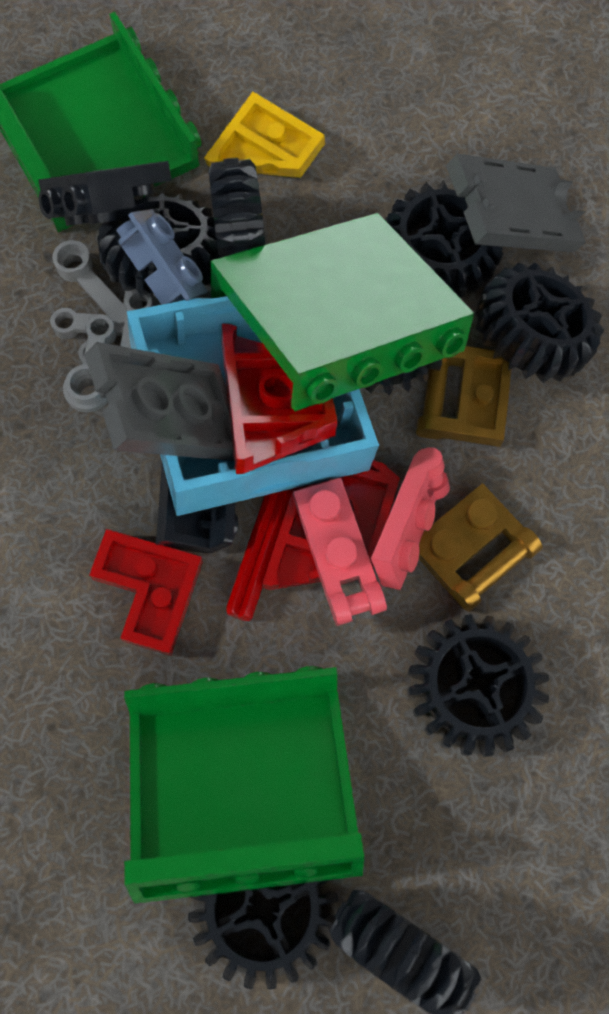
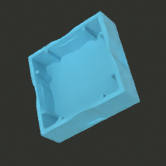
M227 296L219 298H193L189 301L183 300L127 311L131 348L218 364L225 385L221 343L222 324L237 326V336L262 343ZM357 389L333 398L338 420L334 437L245 474H236L234 461L160 455L176 515L180 516L369 471L379 444L360 390Z

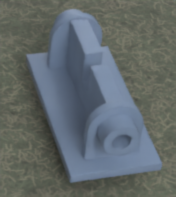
M153 209L131 212L128 215L131 220L125 222L116 230L121 237L118 243L138 271H142L151 263H154L157 270L148 276L145 282L161 305L183 300L189 301L207 294L208 290L201 282L203 276L199 267L191 258L184 256L174 242L173 229L166 219L160 214L155 213Z

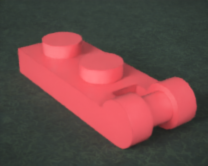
M424 448L414 455L371 560L383 587L401 590L407 573L415 570L419 559V542L424 530L429 531L434 522L435 502L444 498L450 491L449 480L444 472L443 457L436 448Z
M337 478L294 491L293 499L335 624L340 626L352 622V616L369 611L371 615L387 611L382 588L375 576L342 479ZM358 580L362 592L345 596L341 585Z

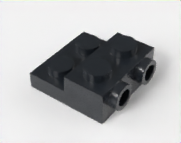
M169 161L39 179V206L47 219L64 217L66 226L119 220L117 210L135 207L134 196L155 193L153 183L172 181Z

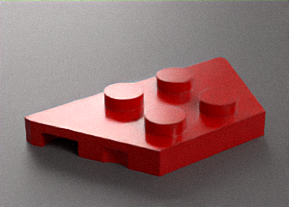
M222 324L221 343L236 474H245L334 437L338 420L333 398L325 403L315 404L295 412L291 407L293 382L264 344L237 336V326Z
M373 460L369 471L340 477L372 567L374 565L371 558L389 517L400 480L384 463ZM327 481L293 489L262 583L264 589L275 590L321 582L293 499V492Z

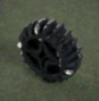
M238 157L212 163L208 173L219 258L266 245L259 182L255 164L251 159H238Z
M445 180L441 182L438 189H433L427 182L421 187L420 193L409 188L404 200L396 199L395 204L392 206V211L388 213L385 221L460 299L465 296L467 289L476 293L481 288L483 281L488 282L493 277L496 266L501 262L503 247L475 244L464 215V211L468 208L465 197H457L455 190L448 189ZM426 221V227L418 229L417 234L408 236V232L413 227ZM476 245L477 252L461 261L460 253L465 252L467 247Z
M163 192L160 196L150 197L148 194L143 195L142 199H134L135 207L117 210L119 220L103 222L101 227H99L97 241L103 270L107 271L111 282L121 283L124 291L137 289L141 298L148 293H153L145 279L157 270L154 263H151L144 270L138 271L118 243L121 237L116 231L122 224L131 220L128 216L131 212L151 209L164 217L170 224L174 232V242L183 255L191 258L199 267L203 276L201 282L204 285L211 283V260L219 258L215 223L211 208H200L198 200L193 199L186 202L181 194L173 198L166 197Z
M535 262L528 268L521 263H517L512 269L504 267L501 273H498L492 282H488L484 288L475 315L478 317L475 329L484 334L482 344L495 349L493 359L503 358L509 363L508 371L516 367L522 370L525 379L536 374L543 383L550 378L561 382L565 377L569 375L574 376L577 372H580L596 354L597 348L601 344V335L604 332V329L599 324L602 314L592 309L595 300L582 294L584 286H574L569 282V275L561 277L555 273L553 267L544 271Z
M468 614L462 619L461 631L457 623L449 619L443 624L445 637L435 630H431L426 636L429 645L433 649L419 645L414 652L417 659L426 664V666L416 664L408 668V675L412 678L423 680V684L410 686L407 689V694L413 698L424 696L425 703L418 705L412 712L415 717H422L430 712L435 719L424 728L427 735L435 733L441 726L447 730L441 740V746L445 749L450 748L455 743L457 737L462 738L460 751L463 756H469L473 753L476 741H478L483 757L493 756L495 750L494 739L503 752L511 751L514 749V740L511 733L521 741H525L531 737V732L524 721L536 725L543 720V715L540 711L531 705H544L549 702L548 694L535 690V686L549 681L547 673H534L532 666L542 661V654L538 652L527 657L522 650L531 641L527 635L522 636L516 642L510 639L514 630L513 623L507 622L499 632L494 631V617L487 615L483 619L480 629H478L475 618L472 614ZM468 645L489 648L498 653L506 662L499 665L487 664L482 661L476 650L470 651ZM452 650L457 660L454 663L458 674L457 682L448 690L439 693L437 684L439 665L444 655ZM468 673H472L475 679H488L495 675L498 676L482 692L480 690L473 692L469 690L460 695L456 694L473 679ZM515 677L517 686L516 701L511 713L504 720L499 711L503 708L499 696L500 687L504 682ZM461 703L468 704L475 709L480 718H485L489 727L468 725L452 715L447 707Z
M329 880L258 889V891H262L266 899L274 896L279 898L290 893L289 896L279 900L280 909L273 908L272 911L276 915L272 924L277 934L273 933L269 922H265L262 915L254 917L249 915L241 920L237 919L247 914L249 910L248 905H254L255 901L250 897L254 894L255 889L245 890L246 895L243 905L222 918H219L218 913L219 894L190 897L194 900L205 901V909H196L188 913V921L191 923L206 921L207 929L200 931L194 936V944L200 946L212 939L216 947L205 958L207 965L212 966L216 964L222 955L228 958L230 961L222 975L227 981L234 977L237 966L246 968L244 987L247 989L253 988L256 980V971H266L267 988L269 990L275 989L277 987L276 969L284 967L288 980L294 983L299 980L298 970L294 964L296 959L300 957L303 963L310 969H314L318 964L314 954L308 949L311 943L324 950H328L331 945L330 939L318 932L319 925L331 927L336 920L335 915L322 912V905L338 902V894L335 891L320 893L318 886ZM309 894L310 913L307 924L299 938L292 945H289L282 926L281 916L286 908L296 903V900ZM246 928L257 929L264 935L268 944L271 945L274 954L259 955L247 952L234 944L227 935Z
M353 890L348 900L342 902L334 916L336 920L329 930L335 945L375 977L382 980L393 990L403 995L410 1002L418 1005L427 1013L463 1014L465 1010L468 1011L477 995L475 992L481 981L477 968L368 892Z

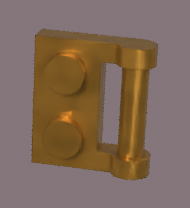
M469 346L465 347V351L453 357L443 358L440 371L429 369L423 416L417 420L416 434L419 437L439 440L445 438L500 447L505 436L512 369L508 371L509 363L503 358L493 359L495 350ZM452 365L462 367L456 419L442 417L448 367Z
M482 483L437 520L429 531L425 530L419 542V560L465 611L470 612L481 603L480 596L525 557L528 559L533 558L543 549V545L537 535L529 528L523 527ZM503 533L511 544L469 580H463L456 571Z

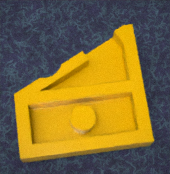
M252 91L204 159L209 167L212 163L224 161L227 158L251 159L256 166L257 174L301 178L326 144L325 135Z

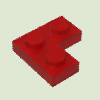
M106 529L89 576L94 581L136 593L120 639L128 644L172 656L203 564L202 557Z

